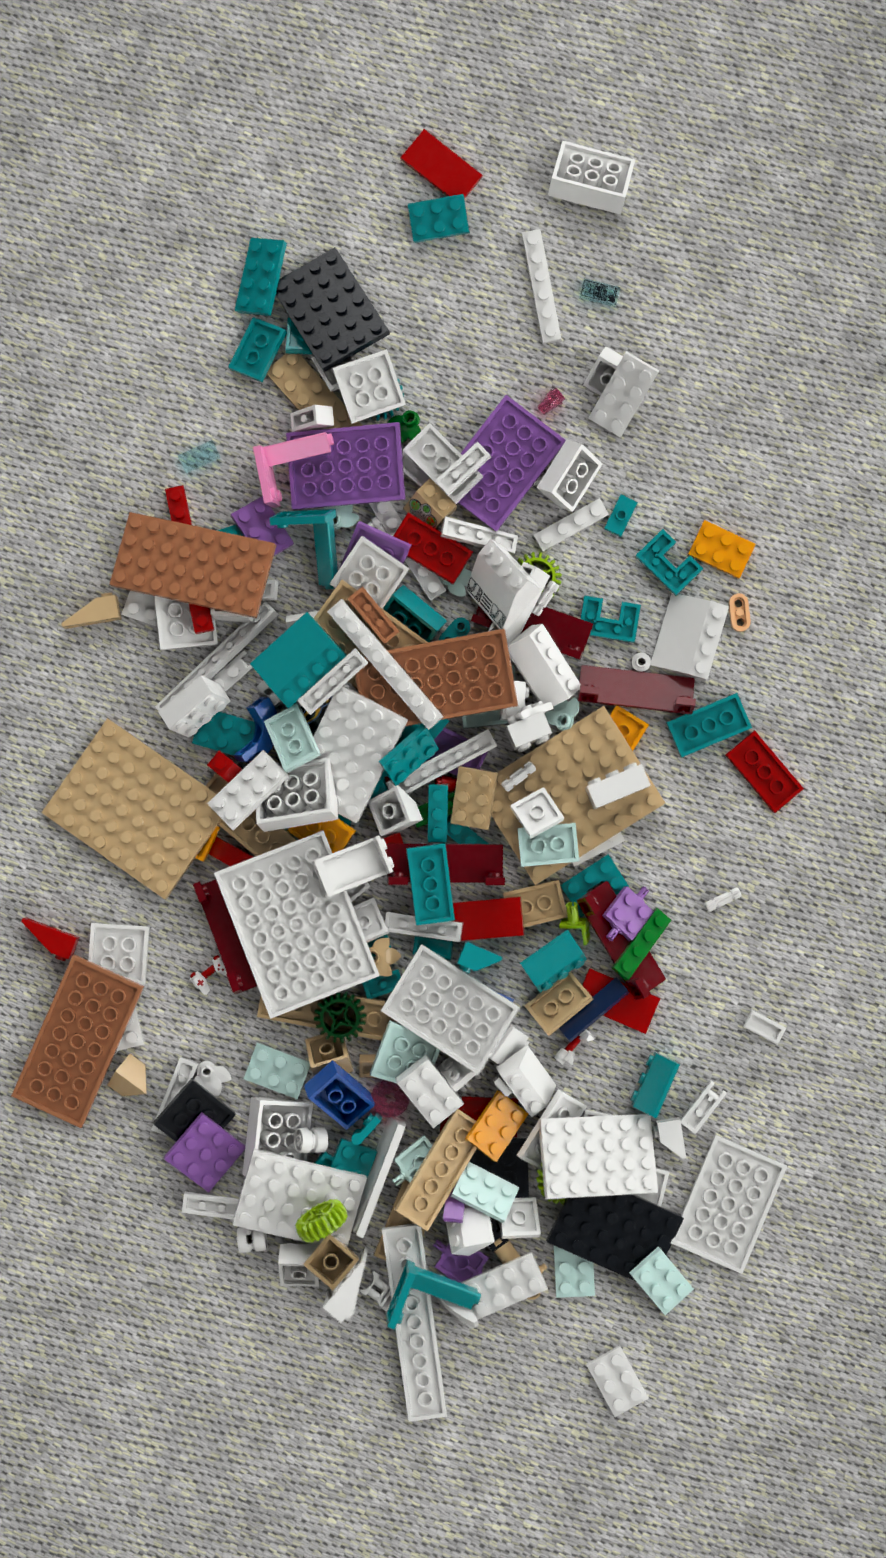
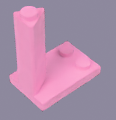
M323 432L265 447L261 445L253 447L264 504L272 508L281 507L282 495L280 490L277 489L273 466L331 452V445H334L331 433Z

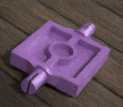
M628 886L623 887L602 915L612 927L606 935L608 940L613 941L619 933L628 941H633L654 911L643 900L649 892L646 887L643 886L638 894H635Z
M437 1239L433 1244V1247L442 1252L440 1259L435 1264V1268L450 1279L460 1283L483 1273V1266L489 1259L480 1250L470 1256L451 1254L450 1243L446 1246Z

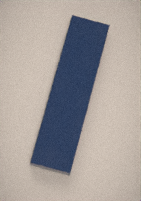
M617 977L614 978L592 997L593 1000L559 1027L560 1031L570 1042L573 1041L630 992Z

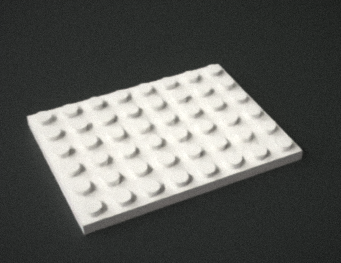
M324 830L214 873L270 1019L380 976L347 890L325 898L312 861L332 854Z

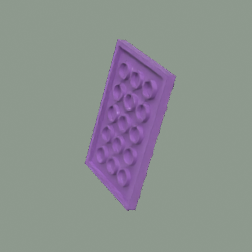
M505 395L461 452L463 455L476 442H479L491 455V458L478 469L483 478L458 504L497 532L558 454L566 440L509 396Z
M399 422L286 433L287 441L323 432L331 433L334 440V445H331V452L288 462L292 510L405 500Z

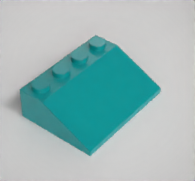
M306 612L250 664L289 709L342 661L347 654L318 622Z

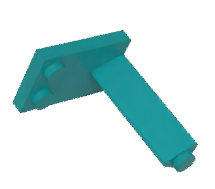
M336 509L281 511L270 517V525H277V528H287L288 525L313 524L318 583L325 586L327 590L335 589L330 585V582L338 572L333 521L336 517Z
M407 1260L386 1313L387 1327L395 1330L396 1325L401 1324L404 1315L402 1310L411 1288L470 1310L474 1304L478 1305L481 1293L474 1287L415 1266L414 1262Z

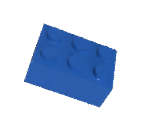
M333 1060L304 1085L308 1099L346 1130L375 1106L370 1091Z

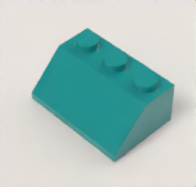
M402 585L392 594L383 608L428 643L436 637L447 622L445 618L405 585Z
M567 929L520 962L538 991L542 992L549 990L556 981L566 978L573 969L583 966L587 958Z
M465 942L456 965L468 974L471 971L474 972L500 962L503 957Z
M654 1052L653 1055H649L646 1061L648 1068L645 1073H641L638 1080L640 1086L638 1091H633L630 1101H632L631 1105L634 1108L657 1119L680 1064Z

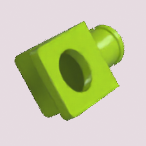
M572 902L566 903L568 918L562 919L559 928L581 929L583 945L587 946L590 940L589 921L587 918H579L577 902H574V906H572Z

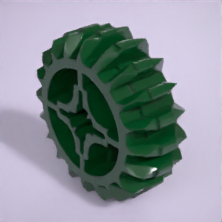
M345 991L343 996H341L340 992H337L336 997L332 994L329 996L330 999L327 997L322 998L324 1003L318 1002L317 1004L321 1009H315L314 1013L319 1015L314 1017V1021H320L316 1024V1028H323L320 1031V1035L326 1032L325 1039L328 1040L330 1036H333L334 1043H336L337 1038H340V1042L344 1043V1037L350 1042L352 1040L351 1034L357 1038V1031H363V1027L360 1025L366 1024V1021L361 1018L366 1017L367 1014L360 1012L365 1009V1006H357L361 1000L357 999L354 1002L355 994L348 998V991ZM336 1002L345 1003L339 1009L329 1007V1005ZM350 1006L356 1014V1022L352 1021V1018L347 1014ZM345 1009L343 1018L335 1024L337 1021L335 1014L340 1015ZM325 1011L333 1019L331 1027L325 1021ZM340 1025L351 1027L346 1031H336Z

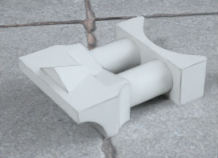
M373 1271L370 1286L359 1292L364 1296L369 1295L376 1300L378 1306L387 1312L392 1300L390 1285L379 1279L380 1275ZM373 1285L381 1289L382 1293L380 1294L372 1288Z

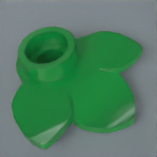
M411 410L404 412L403 415H395L387 422L400 423L401 444L406 442L408 438L413 440L421 432L419 427L420 417Z

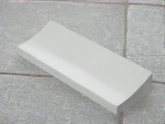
M391 1116L388 1117L376 1148L377 1155L366 1180L352 1228L356 1236L364 1238L406 1127V1122Z

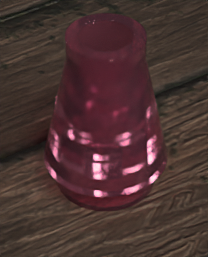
M557 388L551 389L537 407L545 415L552 409L562 405L565 397Z

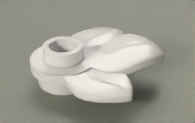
M203 1061L197 1067V1075L194 1080L215 1097H218L222 1090V1083L230 1081L231 1075L225 1067L215 1066L211 1061ZM209 1069L210 1072L208 1074H205L203 1070Z

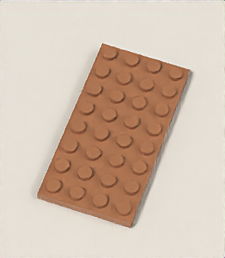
M129 512L109 585L257 618L276 544Z
M505 629L387 650L444 716L441 720L518 706ZM362 655L368 664L355 674L358 693L408 719L406 726L421 724L420 719L366 656Z
M74 954L11 1096L82 1128L145 986Z

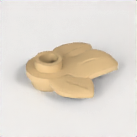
M379 938L372 947H369L371 953L376 955L374 962L380 976H391L392 970L390 965L401 958V954L396 949L389 947V938Z

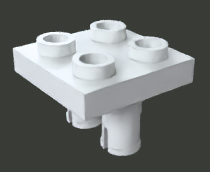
M448 1057L437 1067L455 1092L459 1089L462 1092L467 1091L464 1085L469 1089L471 1087L469 1080L474 1076L476 1079L482 1078L451 1057ZM483 1068L480 1073L484 1076L486 1070Z

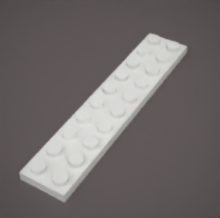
M415 1223L382 1228L391 1299L407 1260L414 1262L415 1266L427 1270L422 1228ZM411 1288L402 1310L404 1315L401 1324L396 1325L408 1422L447 1417L431 1295Z

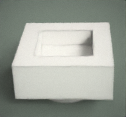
M267 580L262 601L277 600L278 581Z

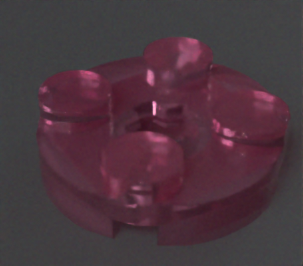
M382 1080L376 1084L371 1093L375 1103L374 1109L383 1117H397L409 1105L410 1099L400 1086L394 1082ZM392 1092L396 1100L388 1104L386 1103L385 1095H390Z

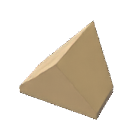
M129 1054L114 1072L107 1085L121 1096L147 1094L145 1064L132 1054Z

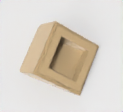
M360 1054L359 1077L376 1078L370 1075L376 1057L375 1054Z

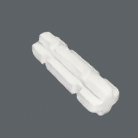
M550 581L546 586L548 588L544 589L540 595L537 604L532 610V613L540 616L543 607L547 606L553 597V593L558 590L559 585L554 581Z
M527 762L523 769L521 767L509 776V780L505 779L501 783L502 787L507 792L514 788L513 785H518L527 778V774H532L536 771V767L532 762Z
M734 888L730 892L715 897L713 901L705 902V907L711 912L716 907L732 902V899L740 898L742 896L739 888Z

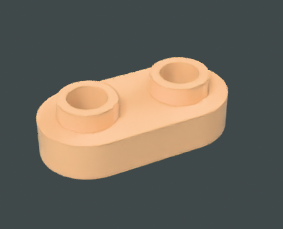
M737 593L728 602L730 624L736 632H744L751 623L749 602L745 595ZM735 601H740L741 607H736ZM738 619L743 621L742 626L737 625Z

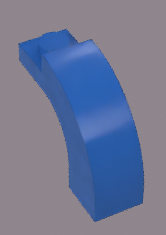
M260 697L246 708L254 720L255 733L252 740L234 754L238 762H250L263 750L268 754L274 746L264 723L265 720L277 714L269 697Z

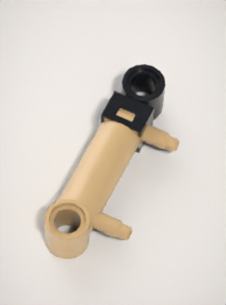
M490 1217L494 1236V1243L488 1245L490 1249L496 1254L502 1264L520 1257L509 1239H501L500 1227L497 1229L496 1220ZM545 1263L539 1266L541 1273L547 1269ZM541 1293L536 1294V1295H534V1296H532V1297H529V1298H527V1299H529V1300L537 1299V1298L540 1296Z

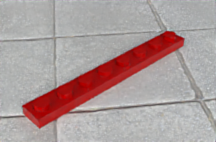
M184 485L165 489L171 521L192 525ZM189 604L195 634L214 631L210 608Z

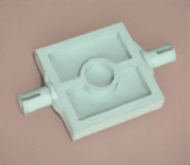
M425 1135L421 1136L393 1159L401 1173L392 1180L396 1187L405 1180L411 1182L433 1144L429 1142Z

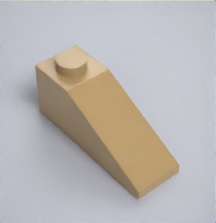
M112 593L101 594V597L95 598L62 622V627L69 629L122 620L118 597Z

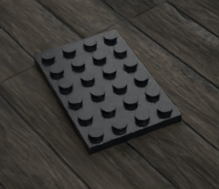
M336 247L279 279L276 297L323 372L390 335L388 328Z
M634 1194L566 1198L546 1241L549 1244L636 1281L629 1272L657 1247L667 1255L672 1245L671 1241L676 1236L684 1218L675 1212Z

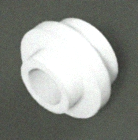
M645 653L635 654L631 662L632 667L639 672L646 671L651 665L650 657ZM638 659H644L645 664L639 665Z

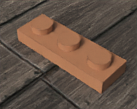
M363 586L347 598L384 644L400 632Z

